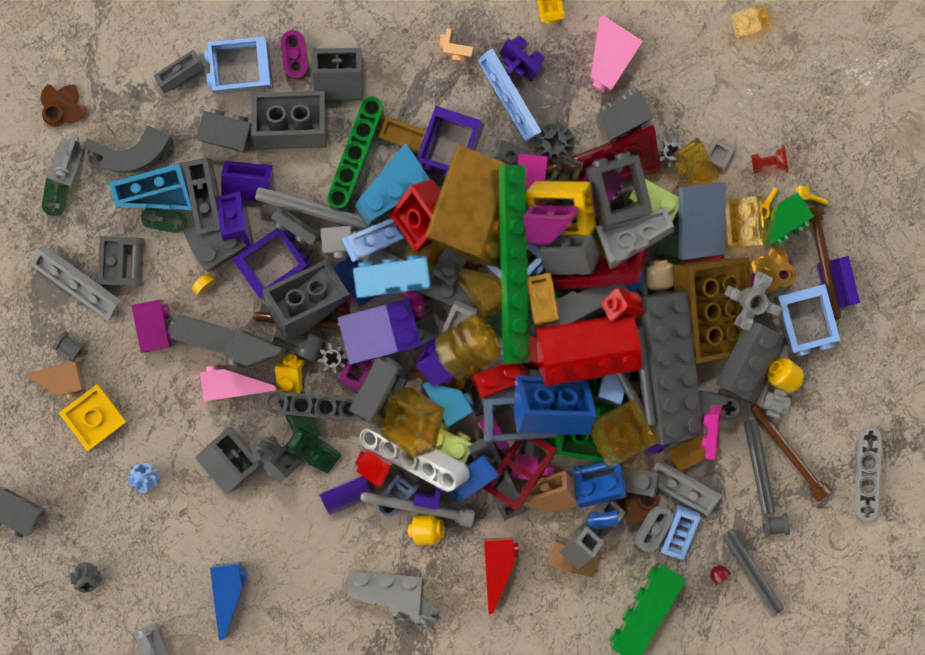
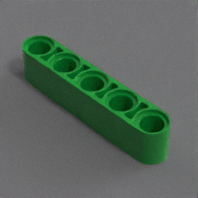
M367 97L361 103L328 192L327 200L332 208L344 210L351 202L384 111L382 102L377 97ZM376 103L379 106L378 112L368 114L366 112L367 105ZM363 125L370 127V134L367 137H360L357 133L359 127ZM353 148L362 150V156L357 160L349 157V152ZM346 170L352 171L354 173L352 181L343 182L341 180L342 172ZM336 193L345 194L343 204L335 205L332 199Z

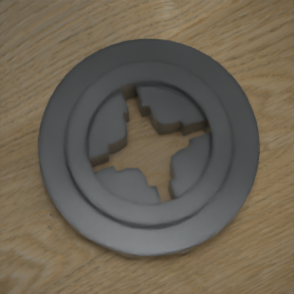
M548 124L540 129L541 133L535 139L536 150L540 156H546L547 161L558 162L569 156L573 149V136L568 128L561 124ZM558 133V141L565 144V146L557 145L553 152H551V144L544 139H553L555 134Z

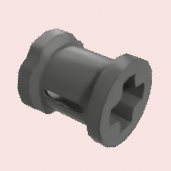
M64 331L56 340L53 349H59L70 357V361L74 362L83 352L86 345L78 343L69 337L67 331Z
M787 513L782 514L780 517L772 518L762 516V528L765 538L771 534L779 533L790 535V523Z

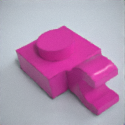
M518 453L514 455L513 462L532 474L535 473L540 465L538 464L539 457ZM549 465L543 475H553L554 466ZM512 468L511 477L530 480Z

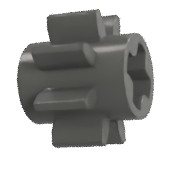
M88 562L78 564L74 568L75 573H70L71 584H74L75 590L78 589L82 593L92 592L97 588V582L102 581L101 573L97 570V566H93V564Z

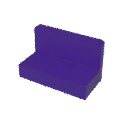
M235 192L216 197L220 233L223 241L243 237L246 246H252L248 211L241 193Z
M849 256L830 260L839 308L860 303ZM818 263L816 266L821 285H823L824 279L821 265Z
M437 486L436 494L417 489L413 505L437 510L442 489Z

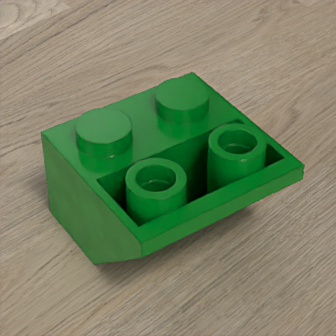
M798 192L769 209L770 215L767 218L763 244L765 246L770 244L773 246L779 245L790 238L789 232L792 231L795 234L810 225L808 220L814 216Z

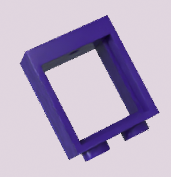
M435 105L417 156V161L422 164L424 170L435 173L437 169L443 171V176L446 177L450 166L429 159L442 121L471 130L472 134L467 148L474 151L478 145L484 124L481 120Z
M277 227L232 259L259 299H264L263 289L309 267L307 261L310 260L302 248L297 250L293 244V241L296 239L289 230L285 232ZM280 236L299 264L265 287L246 258Z

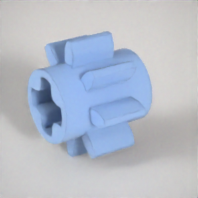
M139 463L133 469H130L131 475L128 476L129 486H135L136 492L147 493L153 490L154 487H157V480H159L158 470H153L151 464Z

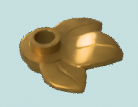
M772 246L769 251V257L761 256L750 260V266L755 274L760 271L773 278L765 293H773L780 286L788 287L796 280L797 273L795 268L789 264L787 253L779 247ZM782 270H786L789 273V277L786 280L781 279L779 276Z

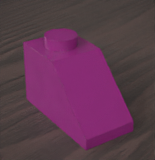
M531 205L523 216L527 243H536L537 245L551 244L573 221L579 212L578 207Z

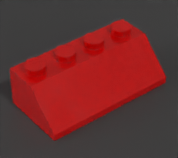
M623 314L615 322L605 317L536 329L539 372L546 386L642 370L641 345L635 319L632 315Z

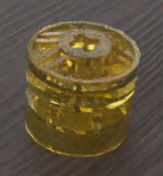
M471 315L464 319V321L459 322L456 327L446 330L437 336L435 341L436 351L443 366L451 375L460 380L470 377L478 372L480 368H484L498 360L501 354L498 339L492 328L486 321L476 315Z

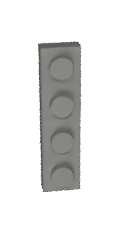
M42 245L37 249L30 264L32 267L109 321L113 317L121 302L120 299L46 246Z

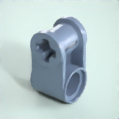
M401 470L388 486V490L383 496L409 500L420 484L413 483L404 476V472ZM399 482L403 483L409 490L400 485ZM378 505L379 511L385 516H394L400 510L395 508L394 511L387 512L383 509L382 505Z

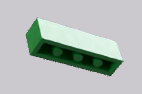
M661 563L650 568L646 576L649 580L644 587H639L634 596L636 602L632 608L628 607L621 618L624 621L620 629L615 628L609 638L611 641L610 646L613 650L621 655L643 654L684 585L686 579Z

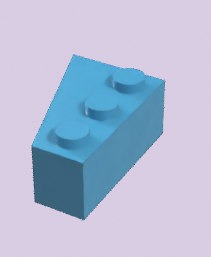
M406 143L355 205L367 226L391 213L411 185L430 180Z
M182 162L109 182L115 206L192 210Z

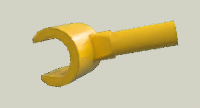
M796 187V193L798 192L804 201L809 200L825 206L828 205V200L810 195V187Z
M773 188L763 205H758L755 208V215L760 208H765L767 213L763 219L769 217V207L778 193V189Z

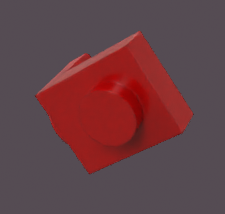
M618 287L601 303L608 318L613 322L624 313L640 317L645 312L641 304L642 299L636 292Z

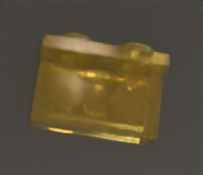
M696 138L673 153L677 160L675 164L676 169L686 178V181H684L685 186L708 184L719 177L700 139Z
M761 196L725 199L727 227L725 238L728 246L764 245L765 236Z

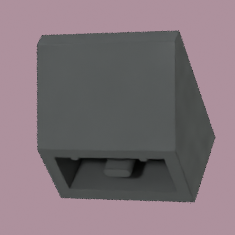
M313 48L314 91H325V101L363 100L362 49Z
M233 426L227 428L195 457L225 494L229 493L263 464L261 460L253 461L251 459L252 449Z

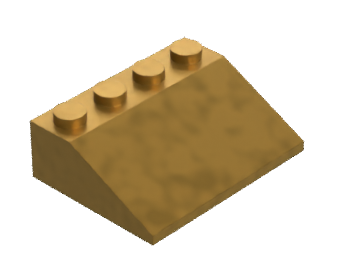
M457 145L426 237L474 264L496 266L501 251L499 165L508 164L462 145Z
M749 257L673 265L675 291H687L695 363L730 357L743 331L740 326L735 325L736 318L742 312L743 307L739 304V301L729 298L724 293L728 286L741 291L751 287Z

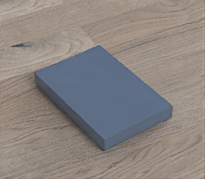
M716 182L679 187V259L686 260L725 254L726 183Z

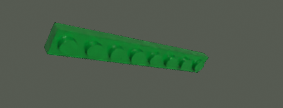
M499 165L503 364L529 363L527 240L523 218L526 213L525 165Z

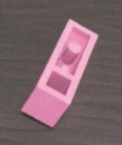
M220 365L206 367V372H200L204 401L277 391V385L229 369H220Z

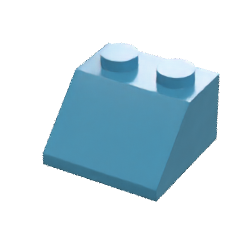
M430 382L423 384L447 427L473 412L471 406L475 404L468 392L463 394L459 389L438 385L434 388Z

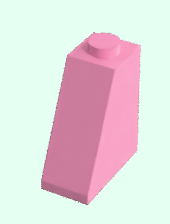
M603 15L597 27L590 81L593 82L592 86L598 91L604 93L606 90L610 93L643 41Z

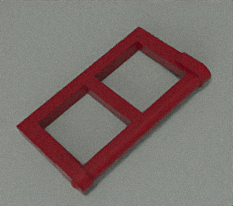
M540 438L527 439L548 452L534 474L512 461L513 456L524 441L515 440L496 469L499 476L483 488L486 493L493 495L517 512H519L558 452L556 448ZM507 466L530 479L516 502L494 488Z

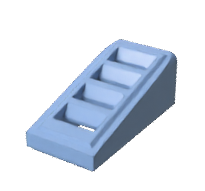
M682 505L676 506L673 522L667 531L661 553L684 561L701 519L700 512ZM681 516L690 519L691 522L681 519ZM677 525H681L689 529L688 531H685L680 528H677ZM676 534L685 537V540L673 537V535ZM673 543L682 546V549L679 550L669 545Z

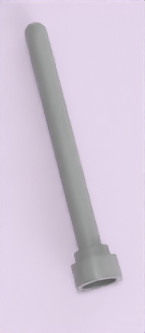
M367 492L361 494L363 502L454 519L456 523L464 527L470 528L474 521L475 512L473 508L463 507L462 509L453 510L437 507V510L413 505V501Z

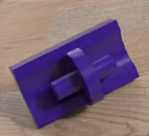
M520 35L513 40L508 39L499 54L505 58L502 62L509 67L506 70L508 76L514 72L519 77L524 75L532 81L541 69V64L545 57L538 51H534L530 56L523 51L528 45L527 41Z

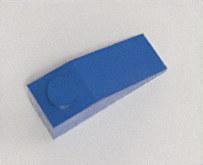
M484 456L466 466L470 473L467 482L452 491L445 490L451 500H456L459 503L499 476Z
M242 562L219 564L210 567L219 640H224L227 637L245 586L244 582L248 581L247 569L242 567Z

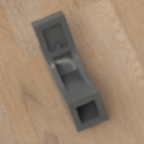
M148 125L140 141L131 149L114 151L89 138L86 139L83 147L89 149L88 155L98 160L104 157L100 166L109 171L136 173L157 163L166 153L173 139Z
M483 438L467 446L474 461L484 456L496 471L502 460L493 442L485 443ZM505 469L494 488L516 502L519 494ZM492 495L504 521L526 511L523 505L519 512H517Z

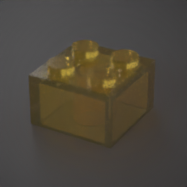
M411 387L391 392L388 396L381 436L415 458L436 450L445 408Z
M636 400L624 402L597 416L590 430V434L606 467L617 465L657 444Z

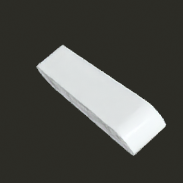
M386 423L382 429L372 425L360 433V441L366 449L443 490L452 491L467 482L470 477L469 470L463 463Z

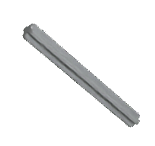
M261 187L257 189L255 199L261 202L360 230L381 223V221H376L367 226L362 216Z

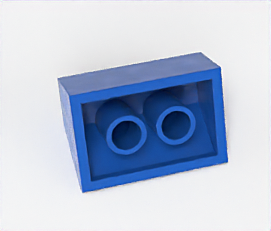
M516 376L514 417L518 433L589 435L596 418V412L588 379L546 386L542 377Z

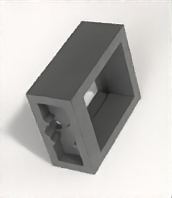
M629 152L615 155V160L609 162L607 158L592 162L593 166L585 168L588 181L591 184L592 197L599 225L610 226L653 213L639 155H630ZM629 165L638 204L610 211L601 173Z
M178 314L176 319L172 318L169 326V332L172 333L170 338L223 354L235 331Z
M387 357L385 361L376 358L349 410L360 419L382 429L409 379L403 373L405 369L399 366V363Z

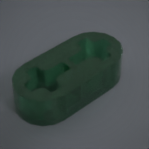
M46 178L42 209L47 215L58 217L65 211L69 186L65 184L59 185L57 192H55L56 185L52 183V180ZM54 195H56V203L59 204V209L55 208L54 212H52V209L48 207V203H53Z
M146 208L141 214L142 224L153 230L181 233L188 225L186 216L178 211ZM155 212L157 217L162 218V222L154 221L153 225H150V221L146 217ZM176 216H179L178 218L182 221V225H178L176 229H174V225L166 223L167 219L173 220Z

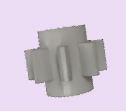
M676 137L672 139L671 143L664 139L662 141L664 148H658V153L662 155L659 161L662 162L664 160L668 162L667 168H670L673 162L680 166L681 161L679 158L687 156V153L682 152L685 143L679 145L676 143ZM668 147L671 150L674 148L677 150L675 153L676 158L674 156H667Z
M329 344L328 351L320 349V352L324 355L323 359H319L318 362H324L326 365L323 371H327L331 367L333 372L337 373L339 365L344 368L346 367L342 360L347 358V355L340 353L342 346L334 350L333 345ZM336 352L338 354L336 358L339 362L330 365L328 363L330 359L327 355Z
M774 388L773 393L769 391L765 393L761 408L767 410L765 415L778 419L779 414L784 416L787 414L791 402L790 398L785 397L787 392Z

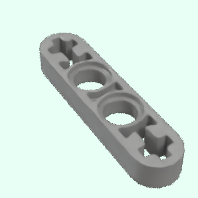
M873 427L861 429L857 439L854 510L856 516L864 521H872L876 518L879 511L882 436L879 430ZM869 431H871V435L876 437L870 444V448H876L875 452L863 451V447L868 448V441L864 440V435H868ZM866 455H871L875 459V464L870 469H866L862 464V460ZM865 479H870L874 483V488L869 493H865L861 489V484ZM861 495L873 497V501L868 499V507L872 508V512H868L866 517L865 513L860 511L866 505V500L861 499Z

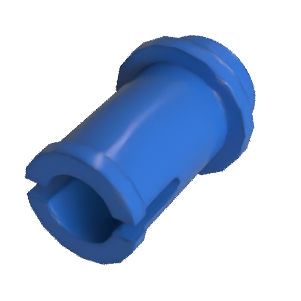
M617 510L600 514L592 512V515H587L590 530L595 529V532L600 528L619 526Z

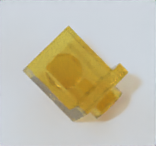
M755 5L730 15L736 38H741L760 30L770 29L769 22H771V17L764 6Z

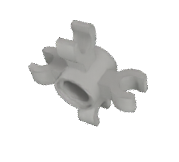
M758 271L752 288L748 287L741 291L731 286L727 287L724 295L739 301V304L743 307L742 312L736 318L735 325L750 331L755 315H760L765 311L776 316L780 315L783 307L769 301L764 295L772 282V277ZM756 297L755 303L751 305V301Z

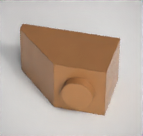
M71 362L28 373V377L58 396L65 395L66 399L81 396L80 391L86 390L80 362Z
M566 470L541 478L523 505L555 513L578 506L576 484ZM527 483L522 485V491L526 487Z
M553 540L547 559L549 566L593 577L600 554L596 553L593 559L577 570L560 554L567 543Z

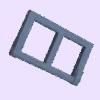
M515 396L483 399L485 443L557 438L558 434L518 433V431L511 434L493 435L492 405L514 404Z

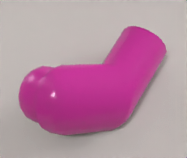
M416 291L404 292L403 299L410 300L414 318H422L425 315L424 308L426 305L424 295Z

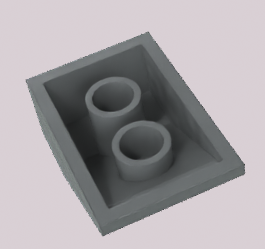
M327 259L262 290L265 306L287 341L309 331L350 297L349 292Z

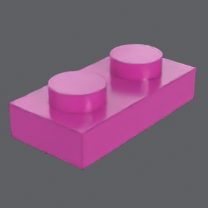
M712 405L710 412L705 413L704 427L708 428L707 435H704L702 440V449L706 450L705 459L715 460L719 450L722 406Z

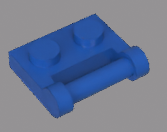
M620 455L614 456L608 461L584 467L582 465L573 467L577 504L580 508L626 497L624 469ZM614 469L613 474L585 480L587 475Z

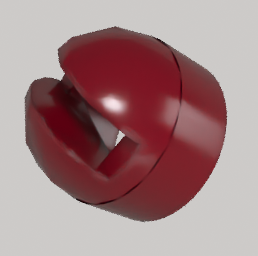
M721 565L713 567L710 572L711 580L716 586L731 575L729 570Z

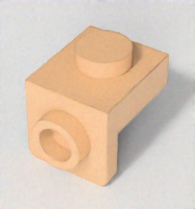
M447 28L446 35L441 34L439 48L443 49V56L452 57V61L466 63V60H471L473 47L450 43L452 29Z

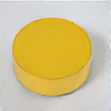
M205 274L193 284L192 290L197 296H201L215 284L216 280L211 274Z

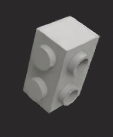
M350 226L321 228L322 252L325 255H333L335 259L350 258L342 239L356 233V231H353Z

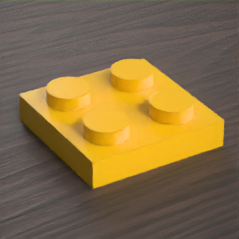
M99 384L93 386L59 412V415L87 452L127 423V420Z

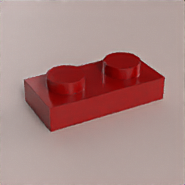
M520 363L500 364L474 374L472 379L481 399L515 387L516 376L526 375Z

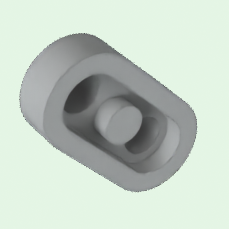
M661 505L655 506L649 511L635 537V543L640 549L645 552H653L659 547L673 522L672 512Z

